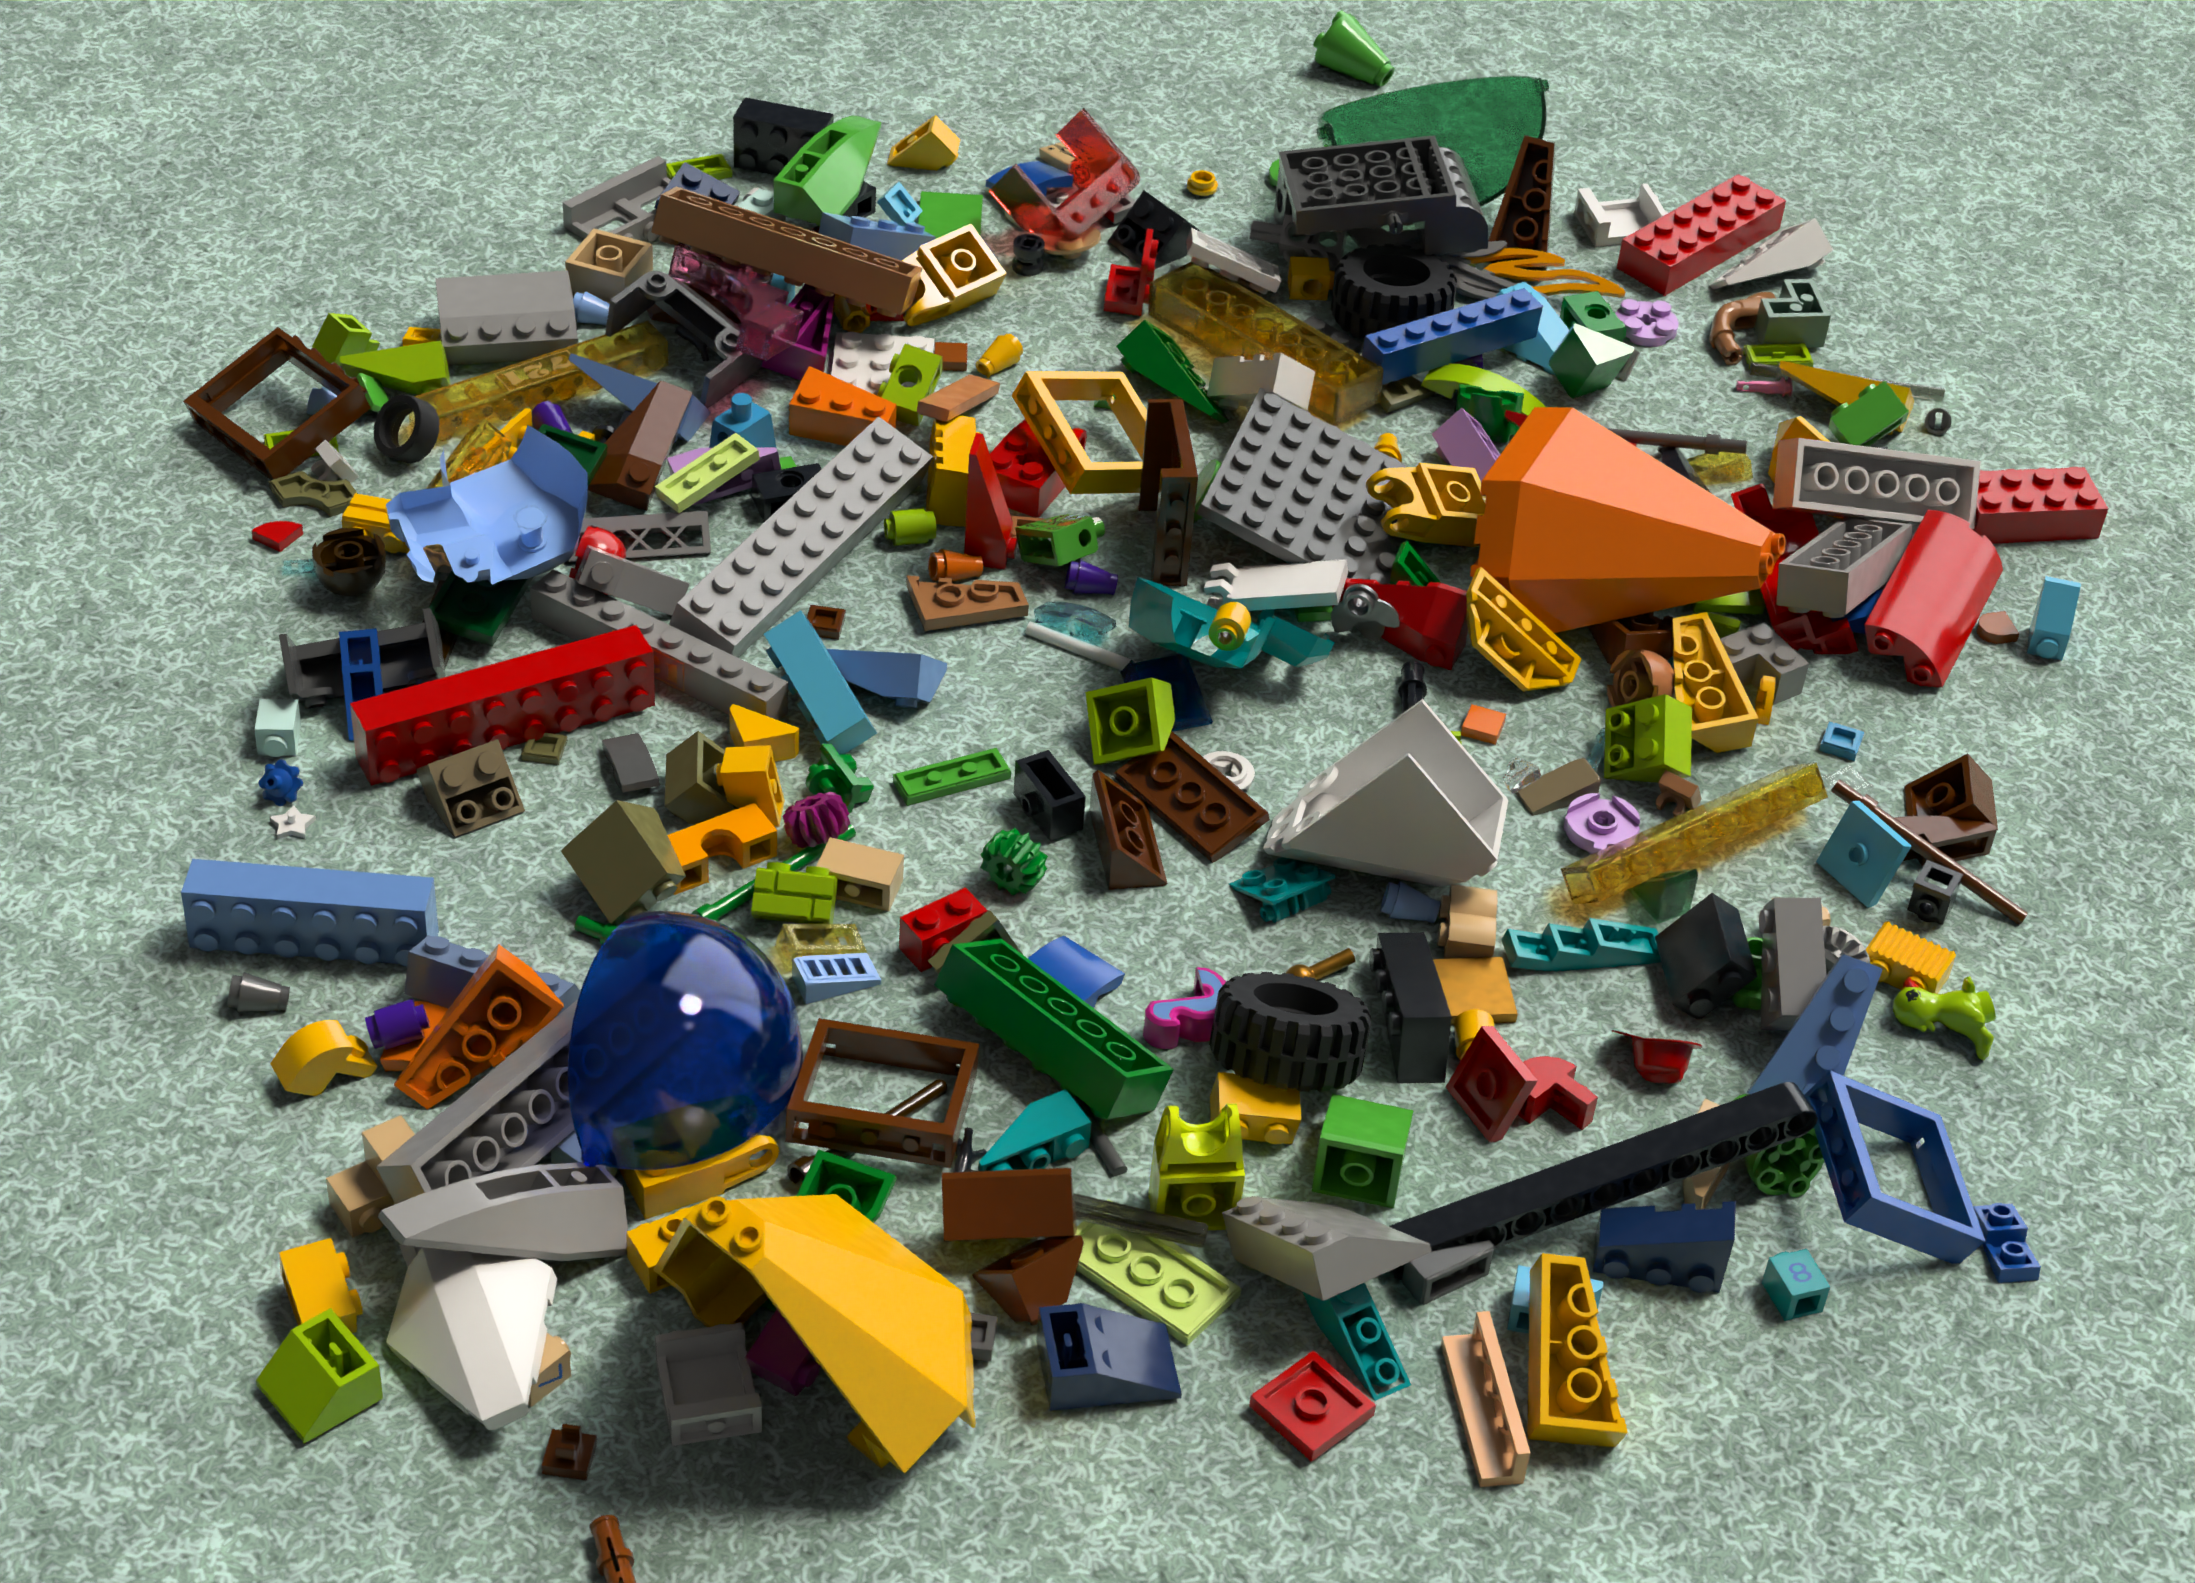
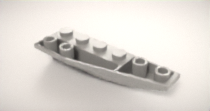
M599 1161L533 1165L497 1171L422 1193L381 1210L378 1216L391 1232L392 1237L404 1246L557 1261L627 1255L626 1232L628 1231L623 1187Z

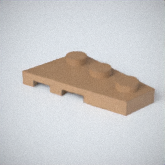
M907 575L906 587L925 631L1028 616L1029 604L1019 582L975 580L971 585L952 584V578L939 577L938 583L919 582V576Z

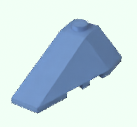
M572 353L569 357V360L632 411L658 384ZM695 396L691 397L674 443H676L677 438L689 442L711 413Z
M827 649L846 681L881 696L894 699L895 706L917 708V702H931L947 671V663L923 654Z

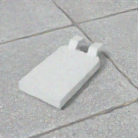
M1347 560L1243 566V568L1237 569L1231 563L1212 565L1210 571L1211 578L1225 576L1229 581L1224 579L1206 581L1204 592L1205 594L1214 592L1223 596L1222 598L1209 597L1207 605L1217 610L1229 602L1241 603L1248 611L1338 605L1348 575Z

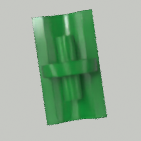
M822 744L819 762L811 765L808 769L809 774L805 782L806 787L813 795L818 793L825 794L827 792H834L836 795H840L843 803L847 806L848 812L851 813L855 803L869 801L874 785L868 777H856V761L850 754H839L832 744Z

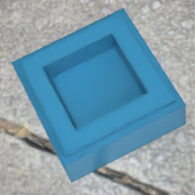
M1829 722L1819 751L1855 761L1864 732Z

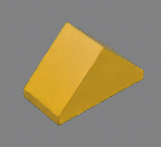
M732 704L729 708L730 736L735 747L771 745L775 762L796 758L799 754L798 727Z

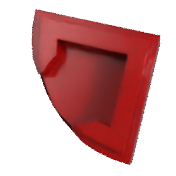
M290 521L265 523L251 530L252 539L281 552L303 535V525Z

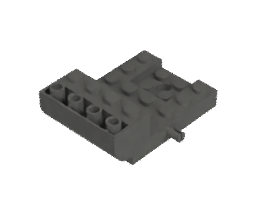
M1435 135L1279 151L1280 177L1284 189L1288 191L1297 235L1312 236L1326 231L1347 232L1351 229L1365 227L1378 229L1384 225L1389 226V231L1392 234H1395V228L1397 234L1402 232L1403 226L1415 224L1425 255L1435 254L1443 256L1451 252L1463 251L1465 253H1473L1480 249H1488V226L1464 161L1454 150L1439 147Z

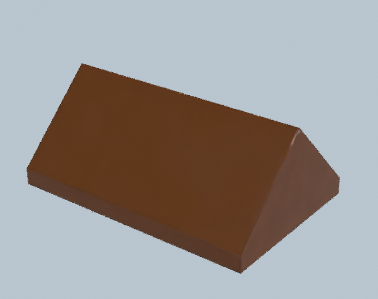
M1095 771L1092 774L1089 812L1108 889L1167 885L1147 805L1101 771Z
M1071 1168L942 1173L944 1241L1074 1236L1077 1233Z

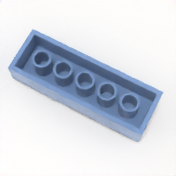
M192 859L181 891L189 948H199L203 951L227 950L239 951L243 954L266 953L278 954L287 958L294 956L317 957L326 961L335 959L355 960L366 964L381 962L400 964L407 967L409 951L428 935L438 936L439 933L434 878Z

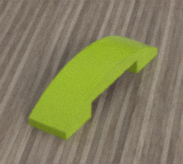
M1450 363L1431 369L1421 385L1450 399L1458 390L1459 384L1478 386L1488 391L1504 390L1524 393L1522 414L1528 416L1534 407H1546L1530 392L1513 381L1488 370L1469 365Z

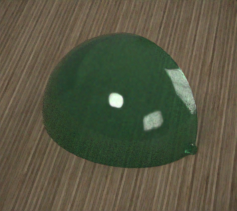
M1491 76L1446 81L1386 92L1348 102L1323 112L1317 118V136L1321 140L1322 146L1328 147L1435 135L1439 147L1452 149L1461 156L1479 204L1483 206L1505 193L1524 135L1543 140L1546 126L1544 92L1549 91V83L1547 79L1542 80L1541 78L1531 76Z

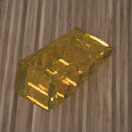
M1719 452V455L1703 453L1687 459L1705 485L1745 481L1753 478L1751 460L1747 454Z
M783 924L775 943V948L786 972L792 971V959L797 957L867 953L855 924ZM839 937H845L848 945H841ZM825 940H829L831 945H826Z

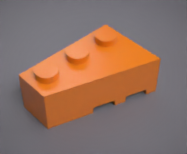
M809 366L789 403V435L847 446L878 416L896 429L897 404Z

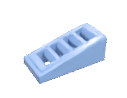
M867 953L813 955L792 959V978L805 1004L881 985V978ZM861 965L866 974H858L855 967ZM847 969L849 975H843L841 970Z

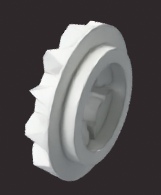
M1227 751L1212 752L1203 756L1223 775L1231 770V777H1226L1241 790H1250L1252 781H1254L1255 771L1252 764L1246 758Z
M1823 926L1825 949L1838 958L1844 954L1870 964L1867 951L1855 936L1841 928Z

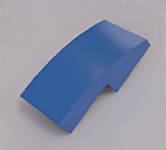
M1994 1203L1991 1205L1973 1206L1985 1238L1982 1246L1997 1282L2039 1280L2041 1266L2025 1242L2028 1227L2014 1205Z

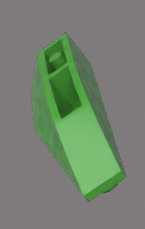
M851 115L828 125L813 136L774 179V212L786 215L792 219L815 223L820 226L822 212L843 215L859 195L881 129V122Z

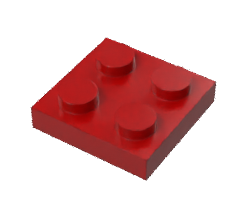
M1481 1026L1445 1088L1487 1141L1497 1142L1504 1138L1538 1080L1494 1026Z
M1313 1350L1250 1396L1249 1407L1312 1462L1372 1418L1375 1414L1376 1404Z

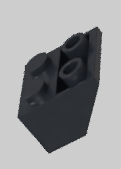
M1143 190L1107 242L1141 266L1147 228L1154 229L1152 239L1158 240L1155 269L1187 256L1186 238L1190 229L1200 230Z

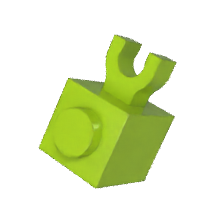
M328 313L312 348L317 349L328 363L335 362L342 366L340 356L377 351L380 343L377 340H370L372 332L354 316Z

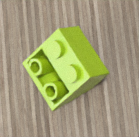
M1664 694L1606 709L1604 778L1658 783L1665 770L1681 778L1691 777L1692 707Z
M331 1308L293 1328L256 1379L258 1388L304 1444L383 1399L379 1364Z

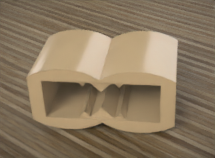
M1452 884L1449 895L1441 896L1439 918H1445V923H1440L1437 946L1444 947V959L1493 957L1496 941L1497 890Z

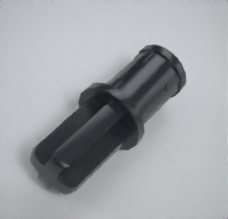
M1410 661L1404 663L1401 668L1402 681L1399 684L1398 693L1402 698V713L1424 699L1427 694V686L1424 683L1425 669L1418 661H1414V670H1410Z

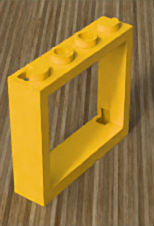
M1026 371L1011 396L1070 494L1140 493L1142 462H1091L1054 401L1106 400L1143 460L1147 410L1123 372Z

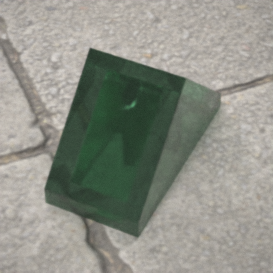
M1695 868L1654 873L1626 883L1625 887L1659 924L1684 915L1690 910L1698 880V872Z

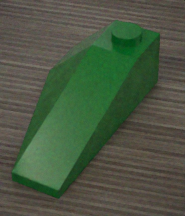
M1144 319L1116 346L1123 355L1120 359L1122 364L1131 373L1139 372L1222 424L1229 421L1222 408L1218 406V402L1207 396L1208 390L1199 388L1206 385L1204 380L1192 370L1194 368L1193 363L1170 335Z
M818 1149L797 1196L837 1194L874 1223L880 1217L897 1177L894 1174ZM770 1298L761 1306V1308L771 1312H775L777 1309Z

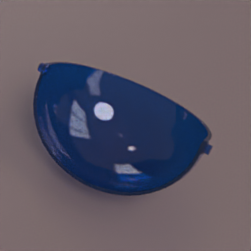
M649 911L630 917L621 923L605 940L596 954L581 988L572 1023L568 1054L570 1110L574 1130L581 1148V1161L587 1167L603 1165L631 1170H659L698 1163L730 1151L754 1137L768 1126L790 1101L803 1064L802 1032L796 1005L789 988L775 965L762 950L744 935L718 921L696 914L675 911Z

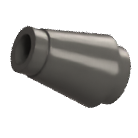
M245 972L243 976L232 975L227 1007L237 1008V1013L286 1011L290 987L282 986V984Z

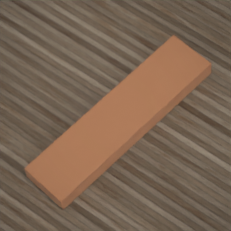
M969 374L919 400L917 413L947 422L997 395L1000 383Z

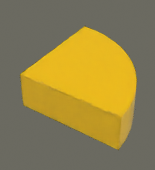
M1763 675L1760 679L1755 699V712L1758 716V724L1769 725L1776 677Z

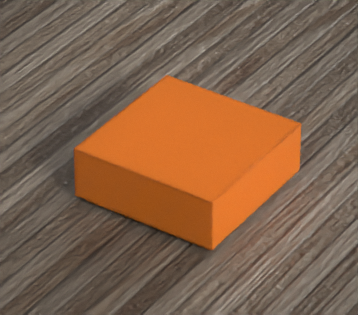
M1471 704L1462 725L1461 735L1496 745L1505 724L1506 713Z

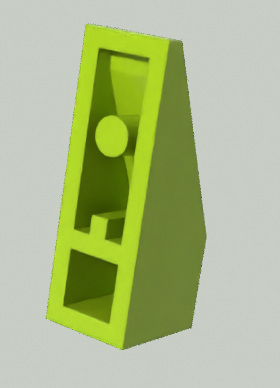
M441 340L340 356V363L348 377H357L359 373L378 379L384 387L416 395L423 394L426 397H436L443 392L451 391L447 356Z

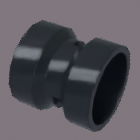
M1022 234L1014 239L1013 252L1015 256L1012 260V269L1017 274L1035 276L1043 271L1044 261L1041 256L1044 255L1045 242L1041 237L1034 234Z

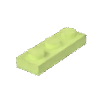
M734 433L656 485V495L677 513H681L760 460L758 449L740 435Z

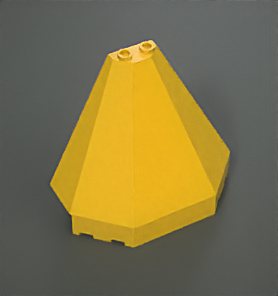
M837 1194L726 1200L719 1196L709 1198L705 1203L697 1204L684 1217L653 1271L684 1295L693 1316L706 1327H713L718 1324H744L770 1298L862 1420L847 1435L849 1443L880 1468L891 1462L905 1474L957 1417L961 1418L972 1428L976 1426L973 1405L971 1313L963 1291Z

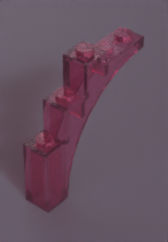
M678 243V245H675L668 275L709 294L737 315L742 324L735 350L767 361L797 342L804 312L786 305L789 292L771 286L774 273L771 276L758 274L752 270L753 266L745 263H741L739 266L723 262L721 257L713 254L702 255L690 250L691 246Z

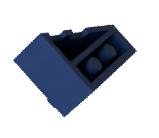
M1736 1201L1722 1202V1208L1696 1210L1695 1203L1682 1204V1210L1656 1212L1655 1205L1604 1208L1600 1212L1595 1233L1592 1272L1605 1274L1613 1279L1625 1277L1648 1281L1656 1286L1668 1284L1687 1287L1699 1293L1709 1291L1720 1293L1735 1240Z

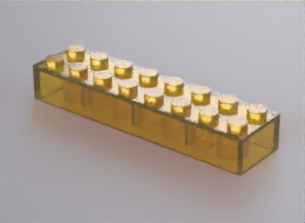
M1191 261L1150 282L1148 315L1217 357L1243 356L1245 357L1244 360H1253L1255 354H1262L1265 356L1264 360H1273L1274 353H1283L1315 371L1308 411L1327 423L1338 426L1381 401L1384 368L1210 267L1205 268Z

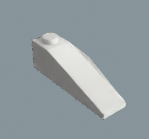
M1816 218L1783 229L1755 248L1756 252L1745 256L1740 260V264L1730 268L1713 281L1710 287L1712 289H1719L1796 271L1805 267L1810 271L1825 262L1823 257L1833 251V248Z

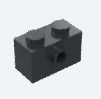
M1046 750L1016 760L1013 794L1021 803L1024 813L1028 817H1032L1046 837L1051 841L1083 830L1086 796L1053 754Z

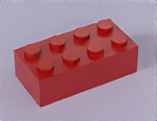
M2085 467L1980 470L1975 529L1972 530L1980 536L1985 534L1992 544L2098 539L2109 508Z

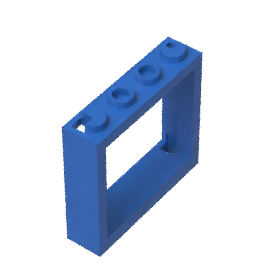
M1829 1071L1804 1094L1818 1117L1814 1129L1844 1223L1951 1264H1960L1985 1242L1941 1115L1833 1071ZM1859 1123L1910 1143L1933 1212L1881 1192ZM1923 1138L1924 1143L1921 1145L1920 1140Z

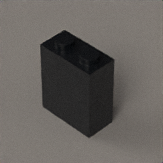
M1714 893L1709 894L1655 936L1672 1005L1695 1019H1702L1758 977L1739 910Z

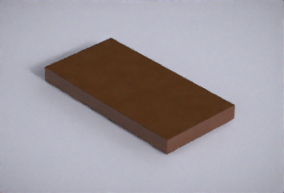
M1172 731L1163 752L1132 758L1114 772V777L1120 784L1144 802L1149 809L1212 863L1221 859L1270 820L1268 812Z

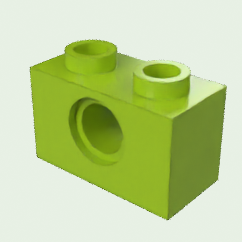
M904 344L900 355L894 354L889 367V373L892 374L888 383L882 382L877 396L897 404V421L919 426L924 415L917 413L918 401L934 393L942 374V356ZM904 382H913L916 385H914L913 387H904L901 384H903Z

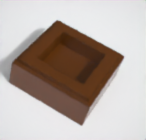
M810 605L807 619L819 637L839 640L846 618V610Z

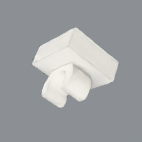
M324 440L315 448L323 458V460L317 461L311 467V471L319 477L318 480L337 481L338 477H340L342 480L346 479L352 483L359 477L347 460L327 440Z

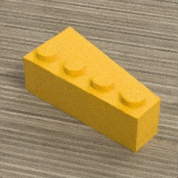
M958 415L947 422L937 419L933 420L929 442V454L933 458L928 467L926 511L934 512L936 524L966 527L969 452L975 434L980 433L976 432V421L973 417Z
M1542 1253L1530 1269L1527 1439L1616 1447L1628 1434L1625 1419L1621 1418L1617 1402L1619 1394L1615 1379L1611 1378L1606 1357L1608 1349L1605 1337L1601 1336L1596 1316L1598 1309L1586 1260L1582 1257Z

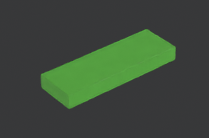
M997 748L893 774V783L907 806L1011 779V770Z

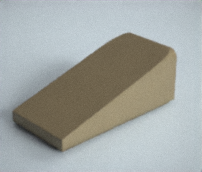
M1581 758L1515 788V793L1530 814L1534 816L1569 807L1570 803L1579 796L1599 793L1601 779L1585 758Z

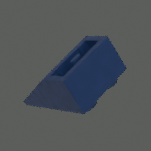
M1084 1303L1039 1307L1036 1342L1050 1411L1181 1398L1182 1393L1166 1324Z

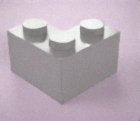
M1763 622L1720 638L1743 687L1752 684L1758 689L1760 679L1763 675L1776 677L1773 704L1802 693L1809 663L1766 623Z

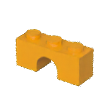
M756 803L732 810L668 835L686 875L676 885L677 890L673 895L709 882V857L716 855L732 857L744 869L777 856V829Z

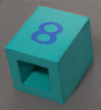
M1807 1248L1793 1252H1781L1773 1257H1769L1762 1279L1764 1288L1784 1321L1823 1312L1831 1287Z

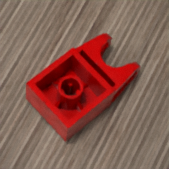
M1026 419L1010 430L990 453L1009 509L1039 518L1065 488L1064 483ZM1081 428L1072 429L1081 446L1085 449L1087 440L1086 430Z

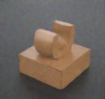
M1665 770L1658 782L1661 794L1657 797L1656 807L1662 810L1667 803L1675 802L1677 807L1673 811V816L1679 819L1684 816L1686 807L1692 810L1697 808L1702 800L1697 785Z

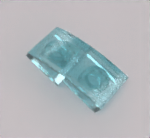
M1047 602L1034 609L1035 623H1049L1050 628L1068 626L1070 636H1083L1084 641L1104 639L1105 633L1116 628V620L1083 605L1067 602Z

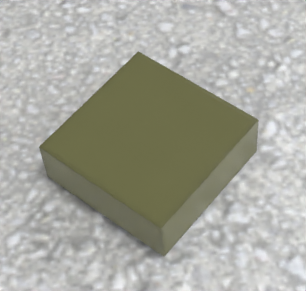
M545 733L537 741L535 739L528 740L521 758L524 761L559 765L568 736Z

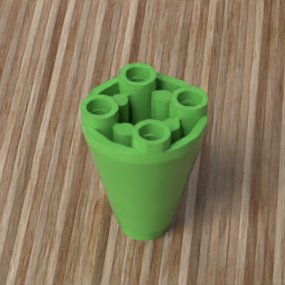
M1340 10L1334 16L1326 33L1321 32L1313 43V47L1317 49L1315 61L1323 67L1368 84H1377L1382 87L1391 79L1395 68L1352 14Z
M1742 1094V1095L1736 1097L1734 1100L1739 1099V1098H1742V1097L1747 1096V1095H1750V1094ZM1814 1128L1801 1137L1743 1158L1748 1173L1759 1190L1768 1195L1775 1196L1788 1193L1791 1197L1802 1196L1808 1191L1810 1182L1821 1170L1824 1163Z

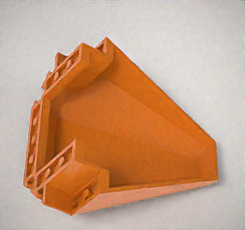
M1534 407L1482 479L1480 495L1486 496L1484 515H1477L1474 544L1480 545L1479 558L1474 565H1471L1470 577H1473L1476 570L1482 567L1553 633L1760 589L1767 576L1772 573L1779 556L1783 555L1786 542L1784 534L1774 533L1575 408Z

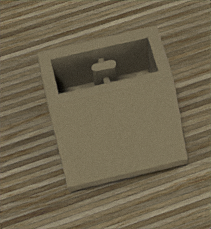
M498 739L416 769L429 804L454 837L525 811Z

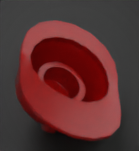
M1611 1030L1612 1032L1632 1038L1635 1068L1646 1081L1654 1083L1677 1084L1681 1082L1688 1069L1692 1050L1702 1048L1701 1044L1689 1041L1642 1038Z

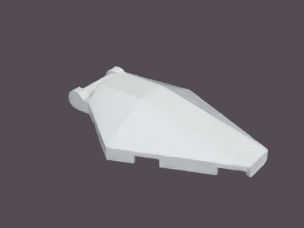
M400 1244V1249L408 1269L386 1340L390 1350L411 1369L415 1368L423 1374L430 1385L465 1414L474 1416L487 1430L498 1429L526 1416L529 1412L527 1405L531 1385L537 1384L548 1330L544 1323L547 1306H552L557 1283V1277L552 1268L536 1258L404 1246Z

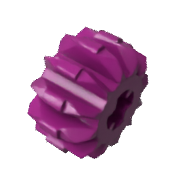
M834 792L818 793L817 795L807 796L803 800L796 801L795 805L789 806L782 816L787 836L790 837L792 844L800 848L807 846L815 847L822 843L826 844L830 837L837 839L840 834L848 830L850 824L847 806L843 803L841 796L836 795Z

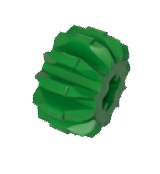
M1014 827L1010 831L1001 830L999 833H996L984 846L983 852L980 854L983 858L980 868L989 873L987 881H995L998 884L999 891L1007 888L1013 896L1018 892L1026 894L1044 877L1047 870L1045 861L1048 856L1039 851L1041 843H1033L1030 840L1029 832L1021 835Z

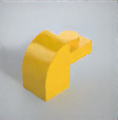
M322 1020L299 1029L286 1040L270 1063L285 1091L310 1096L322 1094L336 1072L367 1078L378 1067L368 1051V1045L356 1036H347L338 1020Z

